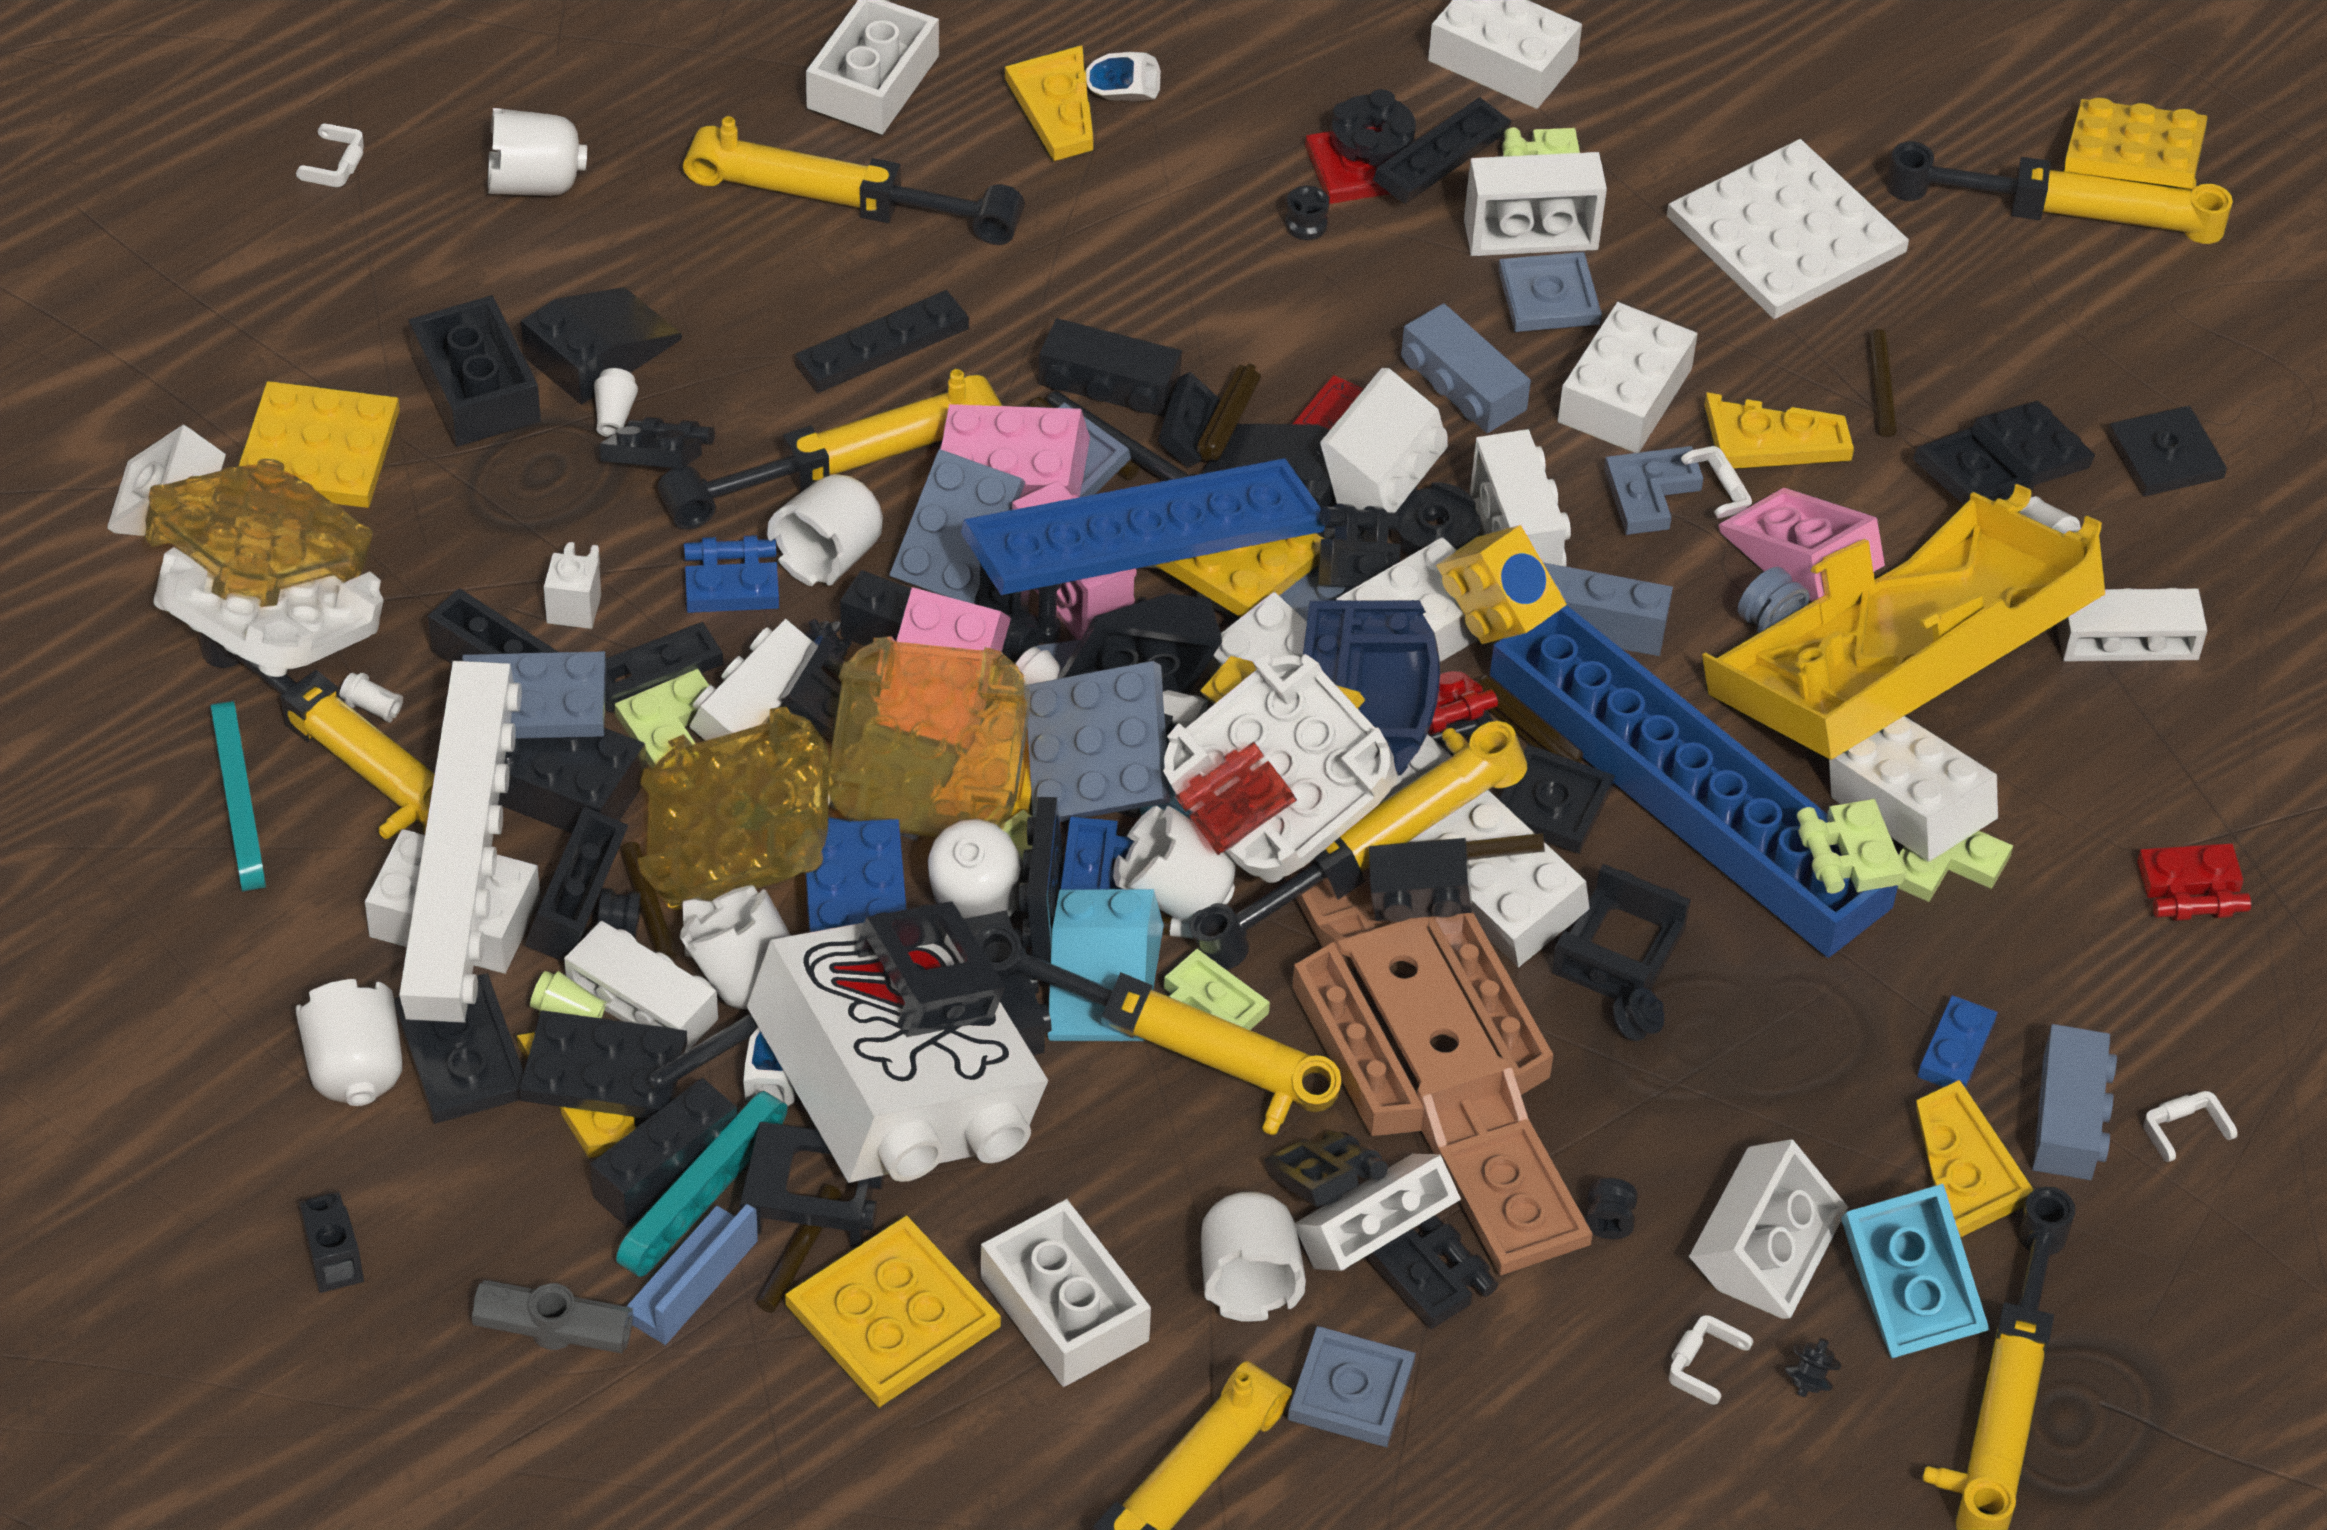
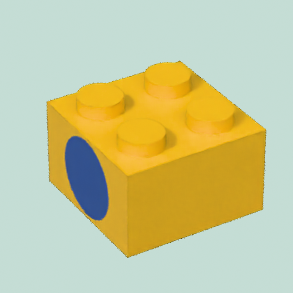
M1521 525L1476 537L1436 565L1442 575L1444 588L1458 602L1465 615L1468 629L1480 640L1481 644L1525 634L1567 605Z

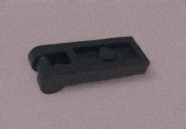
M702 621L606 658V711L615 713V703L698 669L700 673L724 665L723 652L704 622ZM624 675H626L627 677L626 679H623L621 681H615L617 678L622 677Z

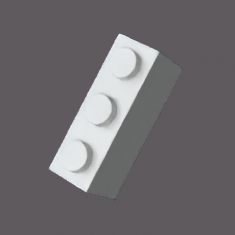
M2107 589L2104 596L2056 624L2063 661L2199 660L2207 634V626L2198 589Z
M787 619L774 631L766 627L751 644L752 654L746 660L740 656L734 659L721 676L725 681L717 689L712 685L708 686L697 698L693 707L698 711L689 727L732 763L768 726V720L771 715L786 707L779 699L805 659V653L813 641Z
M602 920L564 958L566 976L597 998L607 1001L605 1011L621 1021L687 1030L688 1042L685 1052L689 1051L718 1020L717 990L706 979L690 975L677 967L665 954L660 952L654 953L639 944L627 931L622 929L616 930Z
M1411 1154L1389 1167L1387 1174L1382 1179L1375 1180L1371 1178L1343 1194L1338 1201L1321 1207L1296 1222L1295 1225L1314 1269L1342 1271L1461 1200L1441 1155Z

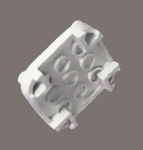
M250 518L235 521L233 536L190 555L184 554L175 547L164 554L153 601L154 605L159 609L169 611L172 615L189 624L193 630L201 632L223 645L227 651L259 665L260 671L266 675L273 677L284 676L287 673V669L309 665L368 638L378 630L384 601L379 592L381 580L370 571L353 579L297 545L300 529L288 523L283 524L281 531H276L268 528H256L252 525L253 523Z
M1267 653L1253 661L1257 669L1188 727L1184 729L1178 723L1167 736L1170 742L1164 756L1165 769L1163 772L1179 800L1217 840L1237 865L1251 875L1259 876L1269 883L1277 882L1284 876H1288L1308 864L1378 806L1395 785L1398 778L1394 756L1378 727L1375 728L1322 671L1319 663L1306 654L1303 657L1284 655L1271 658L1270 654Z

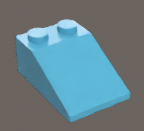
M1154 889L1059 890L1052 928L1051 964L1111 989H1114L1120 972L1151 984L1153 990L1164 927ZM1050 984L1049 1013L1052 1031L1048 1032L1049 1041H1145V1039L1136 1035L1132 1039L1101 1026L1104 1006Z
M1943 1184L1847 1211L1841 1217L1857 1271L1891 1359L1989 1330Z

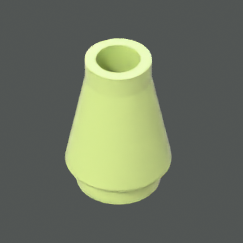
M544 971L536 984L530 1001V1007L539 1010V1016L541 1010L602 1018L607 1005V1001L597 998L560 971H557L556 974Z

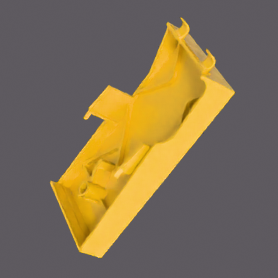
M2016 484L2012 496L2007 500L1999 498L1994 502L1975 492L1971 493L1970 500L1908 561L1875 580L1869 540L1864 538L1823 557V561L1811 568L1810 571L1815 574L1821 571L1824 596L1718 658L1706 652L1703 653L1702 658L1708 694L1832 760L2104 596L2105 585L2099 539L2102 522L2085 516L2084 524L2078 532L2067 531L2063 534L2018 513L2028 505L2031 498V490Z

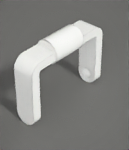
M324 123L318 129V134L322 138L350 144L347 146L338 164L337 171L301 165L296 175L303 181L341 187L346 183L349 175L354 173L363 155L364 143L362 132L357 129Z
M1711 446L1687 452L1681 457L1684 465L1708 461L1728 495L1733 500L1732 503L1724 504L1714 511L1717 518L1736 515L1752 504L1750 495L1720 448Z
M2203 1091L2192 1096L2184 1095L2162 1103L2158 1108L2152 1109L2147 1113L2143 1128L2165 1162L2175 1160L2176 1153L2158 1124L2193 1114L2196 1110L2204 1107L2227 1140L2237 1137V1129L2213 1093Z
M1702 1316L1693 1330L1685 1332L1672 1353L1674 1361L1668 1378L1670 1383L1677 1388L1709 1404L1715 1405L1719 1402L1721 1393L1716 1388L1682 1372L1683 1369L1692 1362L1703 1343V1336L1706 1332L1745 1351L1751 1348L1753 1339L1748 1334L1712 1316Z

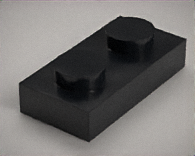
M1191 372L1178 377L1158 438V442L1187 468L1201 461L1202 455L1196 451V446L1220 400Z

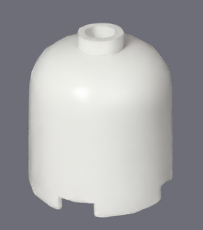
M493 108L491 133H493V150H498V152L489 151L488 193L555 196L568 191L575 182L577 170H586L587 145L579 144L578 132L574 124L565 117Z
M832 474L817 480L777 510L768 522L767 536L770 541L774 538L776 539L777 545L783 553L778 561L794 578L808 586H813L817 582L827 583L829 586L834 584L872 548L881 535L883 515L880 504L875 496L862 482L850 476Z
M1154 806L1142 815L1129 831L1127 837L1134 840L1127 853L1126 859L1119 855L1116 858L1113 873L1116 886L1121 889H1154L1159 909L1185 922H1190L1198 910H1202L1214 903L1227 904L1230 901L1235 889L1233 882L1236 863L1207 830L1170 806H1167L1166 810Z
M981 819L961 820L945 828L935 839L928 858L929 878L936 903L953 901L963 919L1006 910L1010 917L1015 911H1019L1020 883L1027 882V878H1024L1023 862L1010 835L996 824Z
M754 885L737 888L713 900L717 909L706 915L701 921L697 914H694L683 926L680 934L683 944L709 983L717 990V994L727 1005L737 1009H748L747 1004L770 940L791 936L767 891L762 889L758 893Z
M347 979L331 982L310 991V1002L304 1006L297 1005L295 1009L313 1087L327 1099L348 1103L352 1106H362L373 1102L376 1097L384 1094L394 1086L402 1072L403 1061L392 990L380 982H376L375 989L358 988L356 979Z
M1239 1192L1226 1196L1214 1204L1203 1219L1201 1232L1205 1298L1219 1306L1222 1316L1242 1322L1267 1320L1268 1311L1280 1308L1286 1303L1288 1309L1295 1307L1304 1295L1306 1278L1296 1225L1287 1206L1271 1195L1260 1192Z

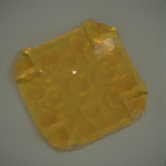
M264 458L260 459L257 465L227 467L221 471L201 476H190L185 480L165 485L151 486L145 514L146 531L144 538L152 547L172 543L214 576L211 592L220 598L227 600L230 593H238L244 596L257 597L260 599L261 607H268L278 604L280 589L333 575L344 583L360 576L367 562L373 531L369 527L361 525L344 512L342 507L332 503L316 491L311 484L284 471L285 466L283 463L275 459Z
M892 637L873 638V643L859 649L848 662L844 661L838 677L842 685L829 769L824 770L825 789L840 814L850 822L899 819L900 833L938 837L945 828L961 820L970 819L988 821L996 824L1003 830L1017 800L1030 712V689L1025 676L1018 666L1001 651L989 647H984V650L897 642Z
M787 707L771 708L770 721L768 723L694 745L683 734L668 741L672 750L658 761L653 770L644 768L640 784L649 794L647 856L637 858L640 873L670 909H682L683 900L695 897L705 901H713L727 892L744 886L754 885L755 889L778 883L801 872H812L821 865L823 861L821 850L825 846L828 833L829 753L826 741L811 721L805 717L791 714Z

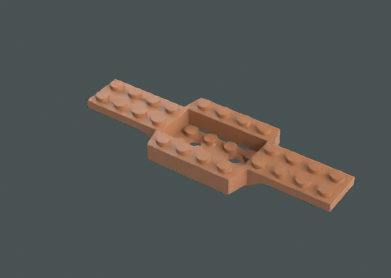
M1310 862L1292 874L1284 876L1286 881L1311 866ZM1370 868L1362 872L1366 882L1339 900L1323 882L1297 897L1296 900L1319 940L1322 949L1294 965L1292 988L1330 1060L1340 1070L1341 1080L1370 1135L1379 1136L1422 1131L1433 1153L1441 1155L1461 1198L1459 1201L1500 1276L1591 1245L1593 1234L1528 1119L1521 1097L1522 1094L1550 1078L1554 1054L1473 911L1472 913L1457 914L1453 917L1410 918L1401 922L1390 920L1376 921L1371 897ZM1405 961L1408 964L1414 965L1417 973L1411 978L1402 979L1394 976L1389 968L1395 962ZM1356 968L1357 973L1361 976L1378 1011L1383 1016L1396 1040L1397 1046L1402 1051L1419 1084L1417 1094L1353 978L1350 969ZM1443 1034L1454 1038L1458 1043V1047L1452 1052L1443 1053L1435 1050L1431 1046L1430 1040L1437 1035Z

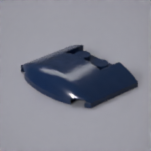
M1420 600L1310 601L1303 655L1306 654L1318 662L1322 671L1335 685L1361 693L1365 701L1358 710L1375 728L1378 727L1394 756L1397 774L1401 776L1408 768L1409 762L1418 753L1427 736L1435 713L1439 693L1440 658L1435 633L1423 615L1426 613Z

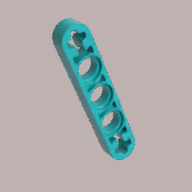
M234 701L211 704L242 892L266 888L235 703Z
M766 1091L758 1093L627 1234L617 1252V1263L638 1277H642L650 1272L750 1163L759 1123L765 1122L782 1125L787 1115V1104Z

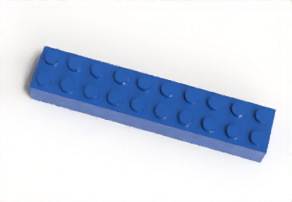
M1568 605L1529 632L1501 639L1494 644L1490 675L1581 749L1583 751V758L1596 769L1615 775L1614 783L1827 958H1830L1893 908L1898 885L1857 892L1850 877L1843 879L1845 887L1842 891L1832 894L1828 893L1823 881H1819L1815 876L1812 868L1814 858L1810 848L1805 847L1801 841L1798 832L1801 825L1797 818L1798 812L1807 807L1814 808L1818 818L1825 823H1828V814ZM1837 844L1829 845L1833 853L1842 856Z

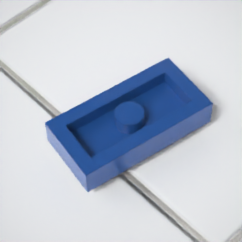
M1952 995L1920 1065L1918 1078L1942 1087L1960 1080L1964 1087L1967 1088L1993 1029L1998 1012Z

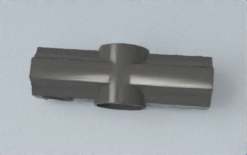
M484 1280L482 1284L479 1283L472 1313V1323L475 1326L532 1336L540 1347L548 1350H558L569 1344L621 1354L627 1349L634 1318L633 1308L573 1297L572 1292L566 1286L557 1283H548L539 1286L537 1289H530ZM551 1315H559L556 1318H546Z

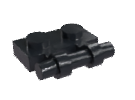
M646 417L643 421L630 420L627 427L617 429L616 434L600 443L601 461L682 469L702 456L701 444H713L715 430L713 427L700 426L697 421L682 420L680 424L664 423L663 419L657 417Z
M1343 503L1321 509L1319 520L1323 525H1330L1335 529V539H1321L1318 585L1357 587L1400 562L1401 544L1387 543L1388 530L1396 529L1399 523L1398 515L1395 512H1387L1380 506H1367L1361 510L1356 509L1354 505ZM1358 528H1362L1365 531V541H1357Z
M1332 1130L1325 1133L1322 1141L1316 1144L1304 1138L1264 1159L1271 1178L1316 1207L1332 1204L1338 1201L1344 1193L1359 1186L1357 1175L1362 1178L1372 1177L1375 1180H1380L1385 1177L1388 1170L1387 1164L1382 1161V1157L1377 1151L1369 1146H1360L1358 1140L1346 1132L1337 1133Z
M1436 1215L1420 1224V1228L1427 1234L1425 1237L1421 1238L1412 1228L1370 1253L1368 1259L1430 1329L1435 1328L1471 1305L1472 1293L1466 1286H1474L1484 1297H1487L1499 1285L1489 1273L1490 1266L1478 1254L1472 1255L1460 1242L1461 1234L1450 1223L1444 1224ZM1438 1255H1446L1455 1267L1449 1269Z

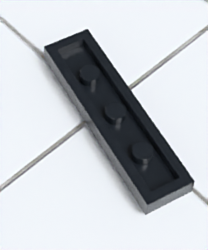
M1478 97L1377 167L1373 181L1401 202L1407 204L1502 137L1504 132L1509 129L1512 120L1481 97Z
M945 290L795 353V366L815 392L820 393L968 330L969 316L948 290Z

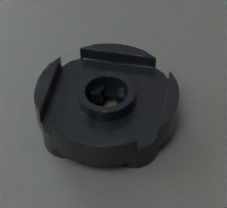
M1378 89L1371 94L1356 96L1336 104L1333 110L1331 140L1336 150L1347 159L1355 161L1356 156L1369 159V165L1380 166L1411 145L1415 138L1416 120L1407 106L1395 100V95L1391 91ZM1376 127L1381 129V132H1375L1373 129L1366 128Z
M1431 482V488L1417 490L1416 486L1395 512L1398 515L1399 523L1396 529L1391 530V542L1393 544H1401L1400 548L1412 555L1443 537L1452 547L1459 550L1476 537H1479L1481 519L1475 510L1476 503L1467 492L1448 483ZM1436 518H1440L1443 520V524L1431 525L1425 520L1434 521Z

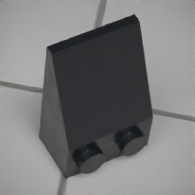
M625 287L557 298L521 320L524 358L581 405L595 396L594 382L599 378L602 371L618 368L631 373L682 340L681 332Z
M1238 423L1220 459L1217 461L1211 459L1201 473L1205 474L1285 458L1321 509L1323 507H1333L1337 504L1320 444L1331 429L1318 424Z
M1169 593L1095 616L1059 674L1058 679L1154 661L1161 665L1163 691L1170 690L1189 695L1222 643L1211 599Z

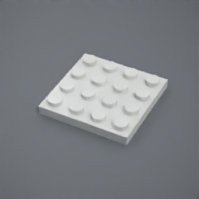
M1801 139L1669 203L1667 217L1773 319L1907 252L1909 242L1905 235Z

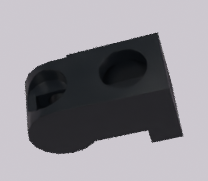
M336 1191L324 1196L300 1200L299 1206L319 1293L364 1282L359 1248L340 1192Z

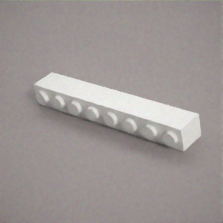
M453 661L400 989V999L406 1019L465 1022L467 1005L475 1004L478 979L477 975L472 974L474 961H481L483 958L484 933L479 931L481 918L489 917L491 903L490 890L485 889L487 876L495 875L497 866L496 847H492L493 834H501L503 827V807L498 805L500 793H507L509 787V765L504 764L506 752L514 751L516 729L515 724L511 723L512 711H520L522 700L521 683H514L511 665L507 663Z

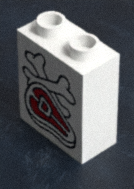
M864 923L770 940L747 1008L848 1183L890 1174L896 1181H911L924 1176L939 1163L977 1156L984 1163H996L1013 1156L1025 1146L1031 1135L1029 1125L1048 1083V1079L1001 1003H999L992 1021L906 1038L898 1025L905 1001L877 955L858 958L854 952ZM946 935L944 942L906 949L914 964L923 970L964 963L948 935Z

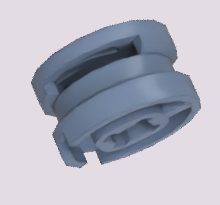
M1777 566L1769 568L1751 582L1739 601L1738 613L1747 623L1758 625L1757 632L1761 633L1807 606L1810 595L1803 585L1798 582H1792V577L1786 570Z

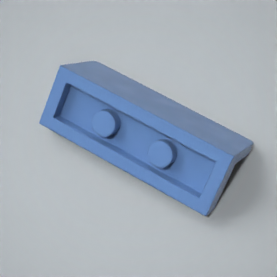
M746 1204L734 1216L716 1206L626 1306L633 1308L634 1318L632 1325L666 1345L758 1241L756 1209Z

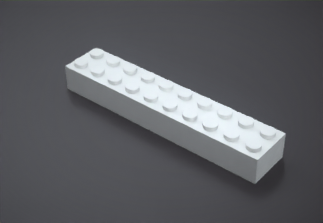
M1273 592L1221 633L1222 643L1208 663L1211 677L1230 656L1252 662L1267 653L1270 654L1271 658L1284 655L1303 657L1307 621L1279 595ZM1427 734L1418 753L1407 765L1408 768L1401 776H1398L1397 782L1381 802L1452 756ZM1487 790L1408 843L1466 838V841L1535 833ZM1546 843L1545 852L1469 860L1472 911L1487 938L1518 968L1590 909L1586 881Z

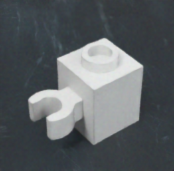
M569 542L565 546L564 554L553 553L544 584L547 623L593 628L601 598L598 545H592L591 552L586 557L575 555V544L573 542Z

